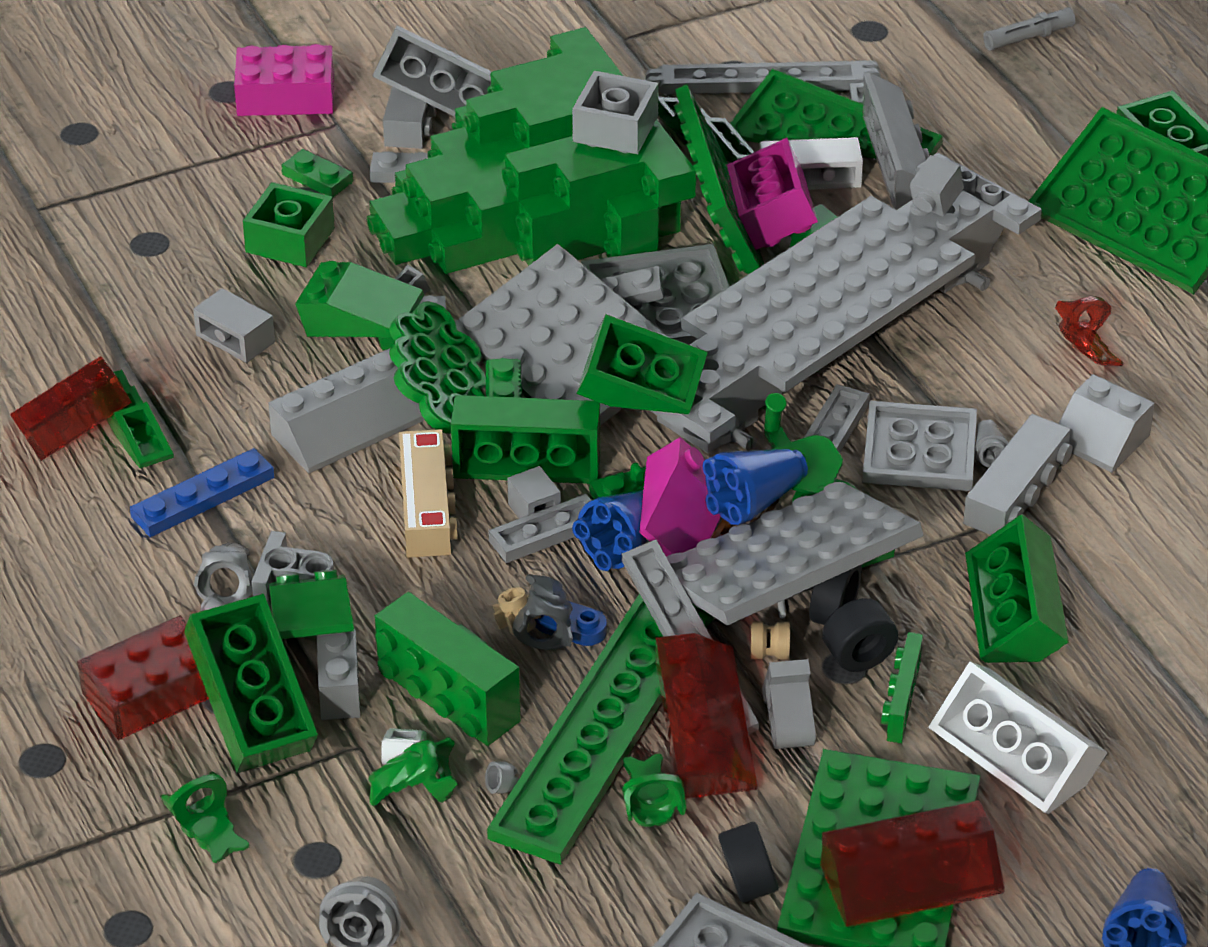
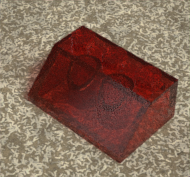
M99 356L12 412L10 417L40 461L112 416L113 412L123 409L132 402L114 372L103 357Z

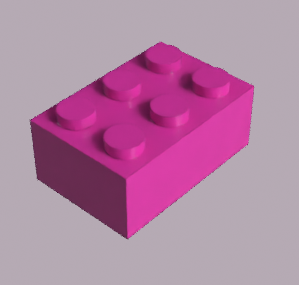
M332 45L247 46L237 48L234 80L237 116L333 114L334 65Z

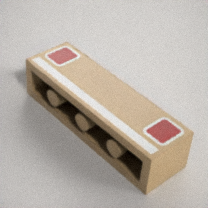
M442 429L399 432L406 557L451 555L450 540L458 539L456 517L449 518V515L456 514L454 492L447 493V490H454L453 469L445 468L446 465H452L451 444H443Z

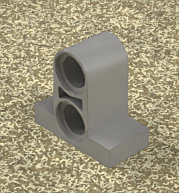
M271 531L251 581L253 596L264 594L270 608L269 583L277 582L276 576L298 573L299 580L315 578V571L334 569L333 560L327 553L287 547L286 532Z
M808 659L770 662L768 665L762 693L764 704H767L771 735L775 749L815 745V724L808 683L811 674Z

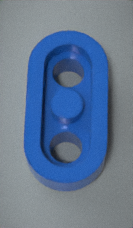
M569 601L573 608L570 614L572 642L583 646H592L602 642L607 635L605 615L596 609ZM541 615V618L535 619L536 628L542 633L553 635L556 631L557 624L553 618Z

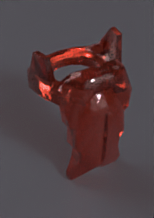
M1089 296L1075 301H1057L1055 309L1063 319L1059 324V329L1063 336L1072 343V347L1100 366H1123L1124 362L1108 350V347L1101 341V337L1096 332L1107 320L1112 310L1106 300L1101 297ZM1085 310L1091 319L1089 322L1079 321L1080 316Z

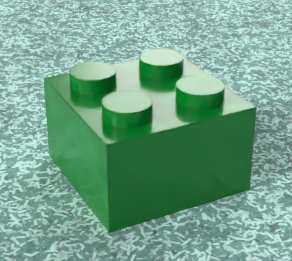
M271 182L243 219L245 252L307 268L335 229L333 197Z

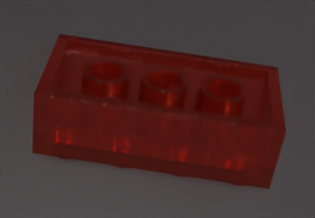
M697 633L657 637L655 661L674 775L680 777L683 782L685 799L757 790V780L733 647Z
M980 800L822 833L821 868L846 927L1004 894L1005 891L994 829Z

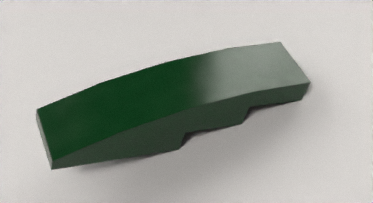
M658 97V116L686 140L680 126L683 123L680 121L674 107L675 104L679 103L678 98ZM700 108L727 161L734 162L754 153L726 118L709 117Z

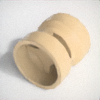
M751 621L750 659H763L765 656H774L778 660H789L790 622H777L775 625H766L762 621ZM767 633H770V648H766Z

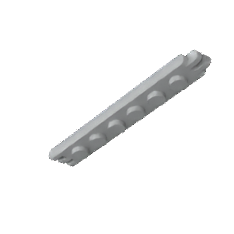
M876 61L662 65L658 69H649L645 73L646 81L657 82L658 90L662 94H676L675 89L686 84L691 93L720 94L741 92L749 94L757 89L771 69H775L828 91L844 92L850 90V83H863V73L871 72L879 77L880 73Z

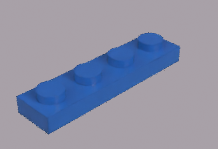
M253 448L130 506L131 518L151 538L275 478L274 467Z

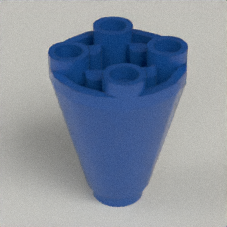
M790 449L734 451L716 454L704 460L702 466L708 490L705 498L706 506L713 515L720 514L730 524H745L800 483L801 479L807 475V462L801 452L798 450L791 451Z
M643 491L598 497L583 506L579 512L578 520L573 523L572 529L575 537L581 541L585 551L600 570L608 571L625 567L622 562V553L649 542L639 533Z
M1146 868L1139 871L1132 878L1104 921L1102 935L1104 947H1186L1188 933L1170 882L1161 871L1154 868Z

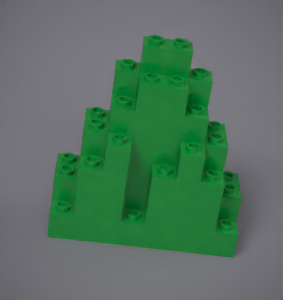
M587 27L550 36V50L547 51L546 58L492 71L491 86L487 88L488 94L466 99V106L455 108V122L452 123V130L430 136L431 150L427 152V159L406 164V170L395 172V186L392 187V195L371 200L370 215L366 219L370 233L372 235L376 234L382 252L384 254L388 253L395 265L431 256L434 263L438 262L445 274L517 254L520 260L526 261L529 266L557 244L577 260L606 253L609 258L658 251V238L680 232L681 201L696 197V172L693 165L657 119L638 154L622 153L618 150L591 147L586 144L573 142L572 109L593 71L623 76Z

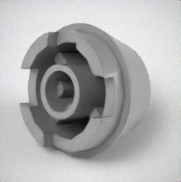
M365 876L354 878L331 889L324 897L320 906L319 928L324 941L328 943L330 940L336 947H391L396 942L401 928L398 902L392 889L379 879Z

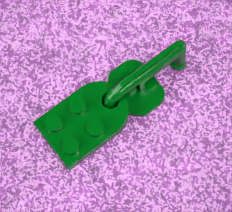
M780 393L769 394L765 401L764 434L773 448L771 450H798L807 462V475L792 488V490L796 491L792 502L799 497L812 496L824 490L825 486L835 482H844L855 488L846 481L836 479L842 467L843 458L830 439L824 436L813 435L793 442L790 441L781 427L782 411H784L787 405L786 398ZM895 549L861 564L862 568L893 558Z

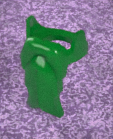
M448 737L436 743L431 740L413 743L402 754L390 759L384 766L373 771L368 777L371 783L370 804L375 806L390 793L399 792L407 786L413 787L420 783L439 802L443 803L450 799L453 789L458 785V782L452 776L449 766V756L455 741ZM437 771L439 772L441 777L439 779H437L436 777Z
M654 754L645 761L633 757L623 758V766L630 776V780L622 787L628 821H633L634 819L638 825L643 827L668 824L672 821L676 809H678L680 815H685L686 812L683 782L676 775L661 774L662 754Z
M212 771L210 775H204L186 783L172 795L162 794L160 796L165 806L180 823L182 832L189 838H194L200 848L206 849L210 853L212 862L218 863L233 852L248 849L250 845L247 840L235 833L234 825L230 822L228 812L224 806L227 795V783L220 775ZM202 788H210L212 790L210 796L204 797L193 805L186 806L188 798L195 791Z

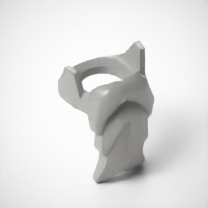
M227 542L220 546H214L209 552L202 554V564L194 581V587L198 596L205 600L210 595H217L226 604L249 597L252 593V574L247 564L249 549L237 543ZM229 568L237 574L239 588L234 594L220 596L213 591L210 578L217 569Z

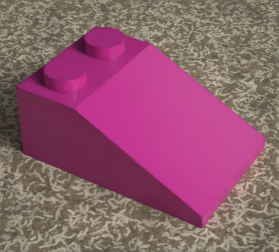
M681 437L649 455L646 461L639 533L650 542L657 540L666 557L674 553H684L695 548L700 541L710 539L721 517L720 514L713 515L706 506L705 498L708 490L705 480L706 476L702 467L705 459L697 448L691 447Z

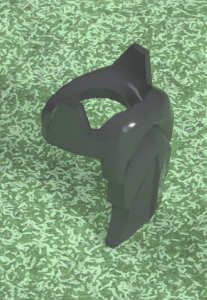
M527 574L526 580L531 585L527 604L519 611L512 624L513 634L525 645L537 649L556 650L563 646L571 647L573 638L570 614L573 608L570 602L567 601L566 592L562 589L563 584L551 577ZM545 615L554 619L557 627L553 635L545 639H536L528 633V623L536 616Z

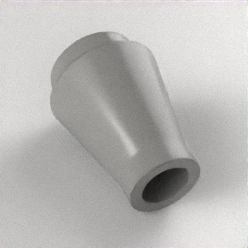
M983 420L976 428L977 437L974 454L981 464L990 467L1006 447L1008 441L994 421Z

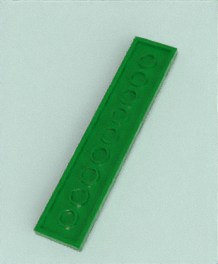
M640 593L488 826L487 840L561 865L621 769L623 758L628 757L681 672L677 660ZM693 604L707 629L714 617Z

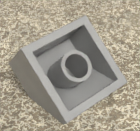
M1093 374L1073 393L1059 424L1071 429L1069 444L1073 446L1072 454L1113 473L1150 436L1154 402Z

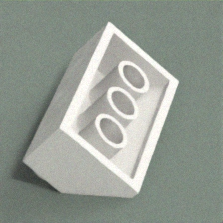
M973 662L968 663L928 726L932 731L1046 814H1050L1087 786L1108 753L993 670Z

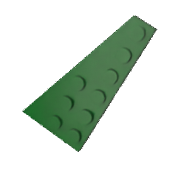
M771 69L730 122L744 141L760 143V141H780L788 138V140L858 137L862 157L877 159L863 119V104L775 69ZM920 127L922 134L921 147L922 149L927 148L929 156H933L942 146L943 136Z

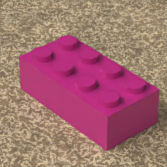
M788 138L727 165L738 214L755 250L761 247H772L778 244L782 238L792 233H803L818 222L803 169Z

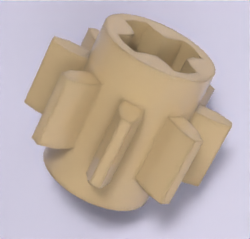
M511 588L498 596L499 603L493 605L495 611L493 615L499 630L508 627L509 632L513 634L512 624L519 611L527 604L529 596L526 595L523 588ZM541 615L536 616L528 623V632L536 626L535 619L541 618Z

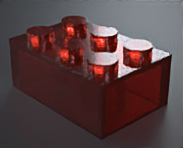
M181 615L77 661L82 694L117 740L209 699L184 633L187 622Z

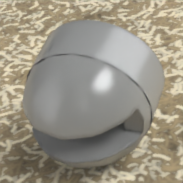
M491 762L485 773V783L488 791L495 794L511 792L519 778L515 777V774L518 772L511 763Z

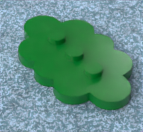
M421 302L413 313H400L390 324L389 331L395 342L389 350V355L393 363L398 367L393 379L396 387L404 396L419 403L422 417L432 428L436 430L442 429L443 433L451 434V419L455 395L484 396L481 390L486 385V376L478 366L482 354L473 339L457 331L455 320L449 311L434 302Z

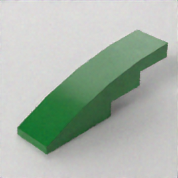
M122 369L89 379V389L100 410L128 455L140 469L174 458V453L148 402L143 403L135 385L130 386Z

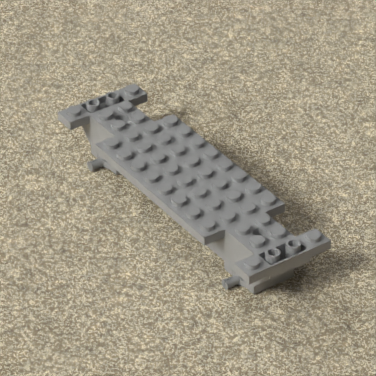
M940 153L933 155L934 157L958 164ZM924 161L923 163L919 164L918 166H916V174L918 173V171L920 170V168L923 166V164L925 163V161ZM960 165L964 189L944 217L931 212H924L914 207L913 200L896 210L873 196L868 197L681 318V329L698 339L690 344V346L708 352L693 405L689 414L651 412L657 415L658 422L706 453H710L720 445L735 442L745 448V450L750 451V449L755 447L757 439L744 430L758 420V409L765 405L769 394L787 392L936 290L946 293L953 287L964 283H970L981 291L986 290L990 284V279L978 273V270L989 264L990 252L1004 227L1019 235L1041 220L1042 209Z

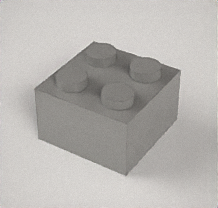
M593 71L572 109L573 142L586 144L591 147L618 150L622 153L638 154L658 117V83Z

